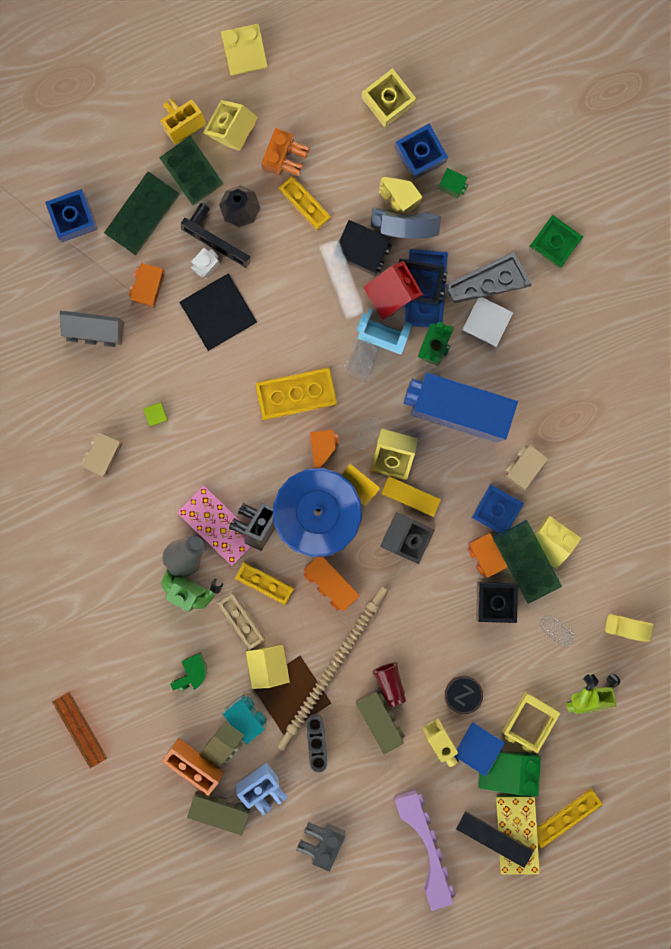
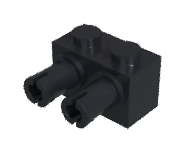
M242 503L238 514L252 521L247 525L234 518L230 523L229 530L243 535L245 544L262 551L275 529L273 507L262 503L257 510Z

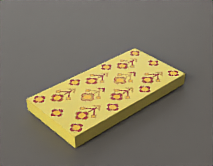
M497 796L498 830L534 850L525 868L500 855L501 874H540L535 796Z

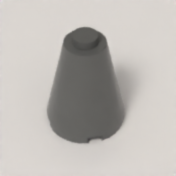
M191 536L171 542L163 552L164 566L176 577L185 578L194 574L199 568L205 547L203 540L197 536Z

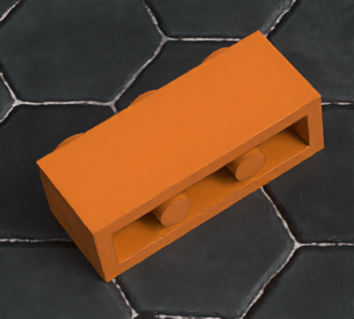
M316 557L303 569L306 572L304 577L310 583L314 581L319 586L317 590L323 597L327 595L332 600L330 604L337 611L341 609L344 612L360 596L324 557Z
M177 738L161 762L209 796L220 782L225 771L214 766L199 755L198 751L180 738Z

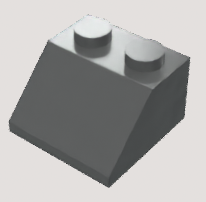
M396 512L380 547L419 564L435 529Z

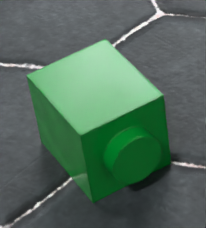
M447 168L437 189L458 199L459 195H464L469 184H466L468 177Z

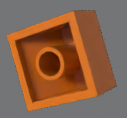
M333 430L310 432L314 468H322L336 450L335 446H339L338 433L334 434Z

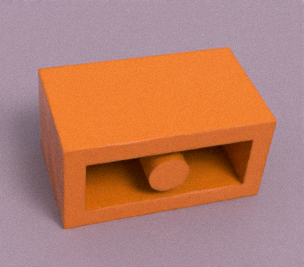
M141 262L140 267L137 266L134 273V278H136L135 284L131 285L129 290L130 300L155 308L165 275L164 269Z
M486 533L468 543L469 548L467 550L472 559L476 558L478 562L476 568L481 576L485 575L488 578L508 568L490 533Z

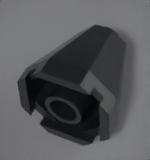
M241 185L226 190L219 204L224 220L238 228L254 223L261 209L255 192Z

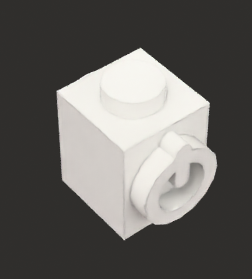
M203 248L191 261L193 265L190 268L202 279L204 277L208 278L220 265L217 260L219 256L212 249L207 251Z

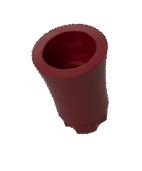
M397 662L382 665L372 671L389 707H395L406 702Z

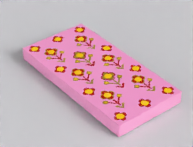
M204 485L177 512L231 566L251 547L245 544L243 535L229 530L230 523L234 518L239 521L241 520Z

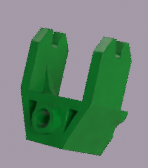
M438 322L437 325L431 323L420 348L418 358L439 366L442 356H447L450 349L448 341L454 328L442 322ZM438 341L441 344V349L434 351L431 348L432 342Z

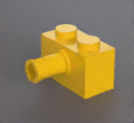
M168 99L171 103L170 105L165 101L163 107L169 114L162 118L160 122L174 145H177L206 125L201 110L192 99L180 107L177 106L173 99Z

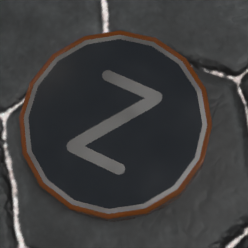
M459 676L453 678L447 684L445 700L454 712L470 714L480 707L483 700V691L480 684L474 678Z

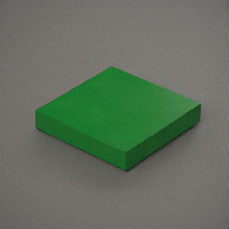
M552 214L529 247L558 268H561L583 236Z

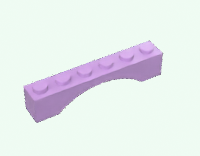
M416 789L394 796L401 819L418 832L428 850L429 873L424 889L431 911L454 904L452 897H455L452 885L448 886L446 879L449 878L446 867L442 868L440 861L443 860L441 851L436 849L434 842H437L434 830L430 831L428 824L431 823L428 812L424 813L422 805H425L422 794H417Z

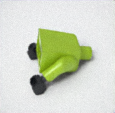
M587 674L583 679L587 686L583 688L582 692L571 695L572 701L566 703L567 710L570 713L575 712V714H588L617 707L613 689L620 684V679L616 674H610L606 679L610 684L608 687L594 688L598 685L599 681L594 674L591 676Z

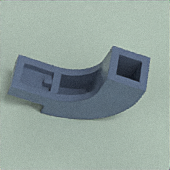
M373 208L371 228L381 230V234L394 237L430 238L439 235L441 216L428 212L414 215L398 214L381 208Z

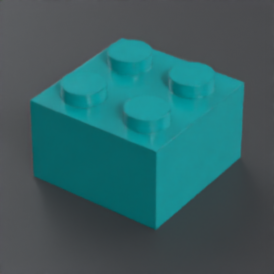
M242 694L224 709L222 715L231 726L244 734L242 740L247 745L265 730L267 725L265 721L267 719L261 711L257 712L253 707L255 705L253 700L249 696L245 697Z

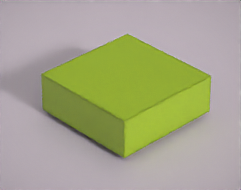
M162 402L143 408L149 427L168 421Z

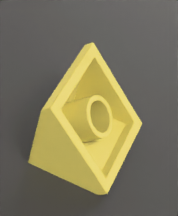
M283 644L246 651L252 689L271 688L290 683Z

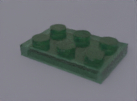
M191 136L159 157L192 206L224 185Z

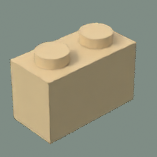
M101 432L98 435L95 434L90 443L92 445L90 452H86L82 459L84 463L82 467L102 477H107L123 443Z
M527 445L526 448L522 446L516 454L518 459L515 463L511 461L505 469L507 472L505 477L523 490H526L548 460L546 456L531 445Z

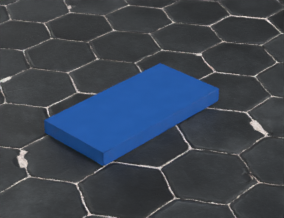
M409 250V260L445 266L444 272H446L448 252ZM408 268L423 294L420 297L434 300L438 273ZM442 283L441 291H444V297H445V283ZM444 298L443 302H439L437 307L409 302L405 305L404 324L406 321L411 323L412 327L429 328L431 323L435 325L438 322L443 323Z

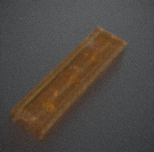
M70 691L52 701L89 768L106 760L108 757Z

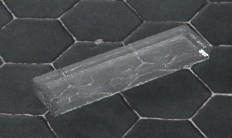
M339 240L321 245L319 248L345 318L348 319L363 314L365 311Z

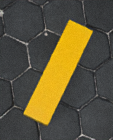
M592 788L537 826L538 846L540 849L603 805Z

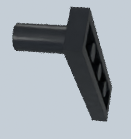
M200 203L190 220L184 217L181 222V230L247 268L251 256L200 226L210 210L208 206Z

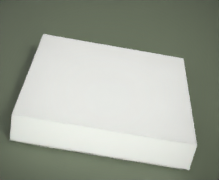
M483 297L478 298L462 331L497 347L513 312Z

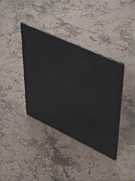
M229 273L179 302L208 351L257 323Z

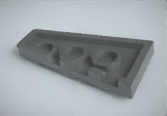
M515 252L446 284L445 287L453 303H459L531 287L532 283Z

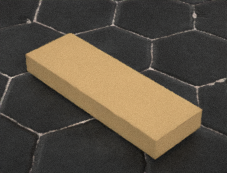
M234 592L217 603L249 651L265 640Z

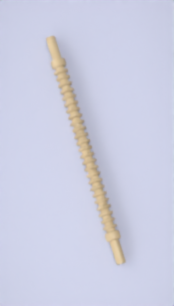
M382 586L372 602L367 604V609L363 610L365 613L361 614V619H358V623L354 624L355 628H352V633H348L350 636L345 638L346 642H342L344 645L339 647L340 651H337V656H333L335 659L330 661L331 665H327L329 668L324 670L325 674H322V679H318L320 682L315 684L316 688H312L313 692H310V697H307V701L303 702L305 705L300 707L301 711H297L298 715L294 716L295 720H292V724H289L286 728L287 732L277 748L284 751L293 735H297L298 728L302 727L301 723L305 722L304 718H308L307 714H310V709L314 708L313 704H317L316 700L320 699L319 695H323L322 691L326 690L325 686L329 685L328 681H332L331 677L335 676L334 672H338L337 668L341 667L340 663H344L343 658H347L346 654L350 653L349 649H353L352 645L356 644L355 640H359L358 635H362L361 631L365 630L364 626H368L367 622L371 621L370 617H374L373 613H376L379 609L378 605L388 591Z

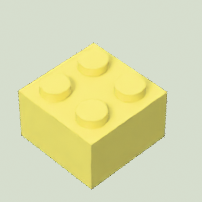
M393 68L362 91L363 101L384 128L415 106L416 97Z

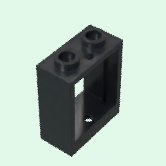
M399 258L398 263L404 261L407 268L438 273L434 300L419 297L411 301V303L437 307L439 302H443L444 291H441L442 283L446 284L448 272H444L445 266Z

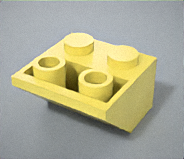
M388 177L381 179V190H379V193L384 200H389L392 204L390 208L394 213L409 214L420 206L422 196L411 181Z

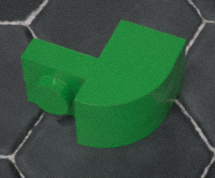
M201 652L182 661L187 675L170 683L173 691L176 689L179 692L190 687V683L195 690L203 683L207 675V665Z

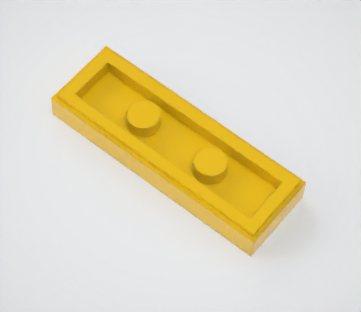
M293 176L289 177L278 188L317 231L331 219V216Z
M389 476L381 492L382 495L434 517L441 499Z
M246 562L242 563L235 577L241 583L283 605H286L294 590L293 587Z

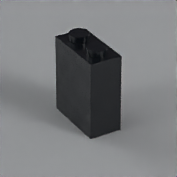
M348 220L333 253V258L375 276L376 272L380 273L385 262L382 261L384 254L388 255L392 248V244H390L391 238Z

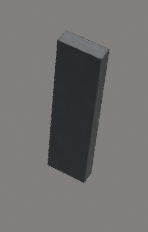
M466 811L456 827V830L525 868L534 851L532 848Z

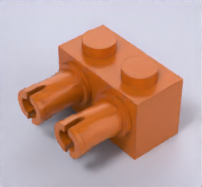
M275 128L261 162L262 169L280 175L285 170L299 176L303 165L288 160V154L291 152L306 159L310 147L294 142L293 134Z

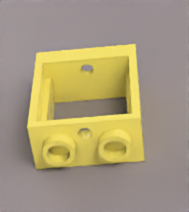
M524 691L502 730L505 735L504 738L513 744L517 741L522 744L521 748L529 753L534 751L538 754L561 713ZM526 702L549 715L534 743L510 731Z

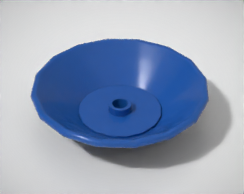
M325 468L305 469L290 476L278 490L273 504L274 525L281 540L295 552L309 557L330 556L345 549L357 535L362 520L361 500L354 486L340 473ZM317 508L322 511L319 516L314 513V510Z

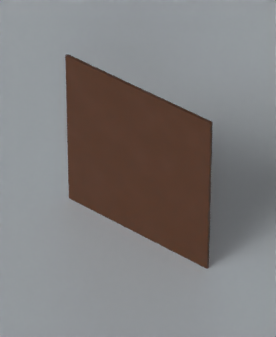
M301 656L287 664L290 683L271 688L254 689L283 735L286 734L288 725L292 724L291 721L295 720L294 716L298 715L297 711H301L300 707L305 705L303 702L307 701V697H310L309 693L313 692L312 688H316L315 684L318 683ZM322 691L323 695H319L320 699L316 700L317 704H313L314 708L310 709L311 713L307 714V716L318 713L331 704L324 691Z

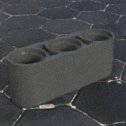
M314 713L308 716L306 722L311 769L320 773L327 767L326 741L323 718L321 715ZM317 719L320 721V726L313 728L310 726V721ZM320 739L322 744L319 747H315L311 743L312 740ZM316 758H321L324 760V763L321 766H316L313 761Z

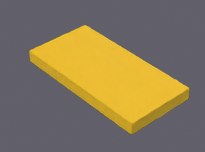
M330 367L255 383L263 421L337 405Z

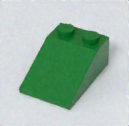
M501 751L488 775L484 776L479 773L478 788L515 795L538 796L541 757L537 753Z

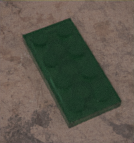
M147 171L104 234L136 256L180 195L179 192Z
M528 520L493 536L496 546L528 604L562 587Z

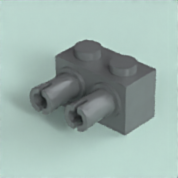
M308 822L304 833L319 839V844L314 846L300 839L296 851L310 856L313 865L330 872L345 839V830L329 823L325 828H321Z

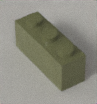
M374 690L356 700V705L383 754H386L404 744L402 738L405 735L400 726L396 728L393 722L396 719L391 709L387 711L384 704L387 702L382 693L378 694Z
M225 721L199 755L217 768L222 763L226 765L242 746L241 739L244 734Z
M200 791L195 792L187 818L242 836L250 809L245 804H232L224 797H218L217 799L211 797V794L208 796Z

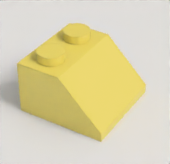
M259 24L221 31L231 76L268 68Z
M221 100L203 133L229 148L240 151L250 131L254 128L258 117L244 105Z
M381 429L370 471L407 480L415 456L418 438Z
M546 516L525 548L557 569L572 553L581 537L551 516Z

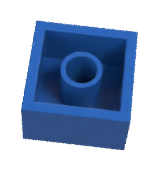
M430 123L395 143V149L413 181L447 162L448 156Z
M82 189L45 202L57 237L61 242L98 230L87 196Z

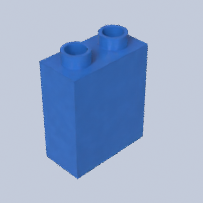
M426 372L421 381L412 378L403 404L412 406L411 416L487 440L500 442L507 439L518 401Z

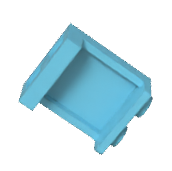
M369 309L367 314L363 313L356 330L360 332L358 339L402 354L412 324L405 321L402 331L370 320L372 309Z

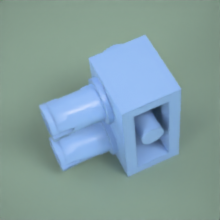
M267 762L236 784V793L239 799L248 809L255 805L262 815L266 814L265 810L269 812L272 809L264 797L270 794L277 804H281L287 798V795L280 789L277 774Z

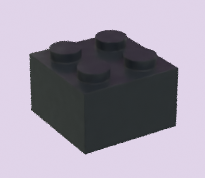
M477 582L476 620L478 622L517 623L518 584L509 582Z

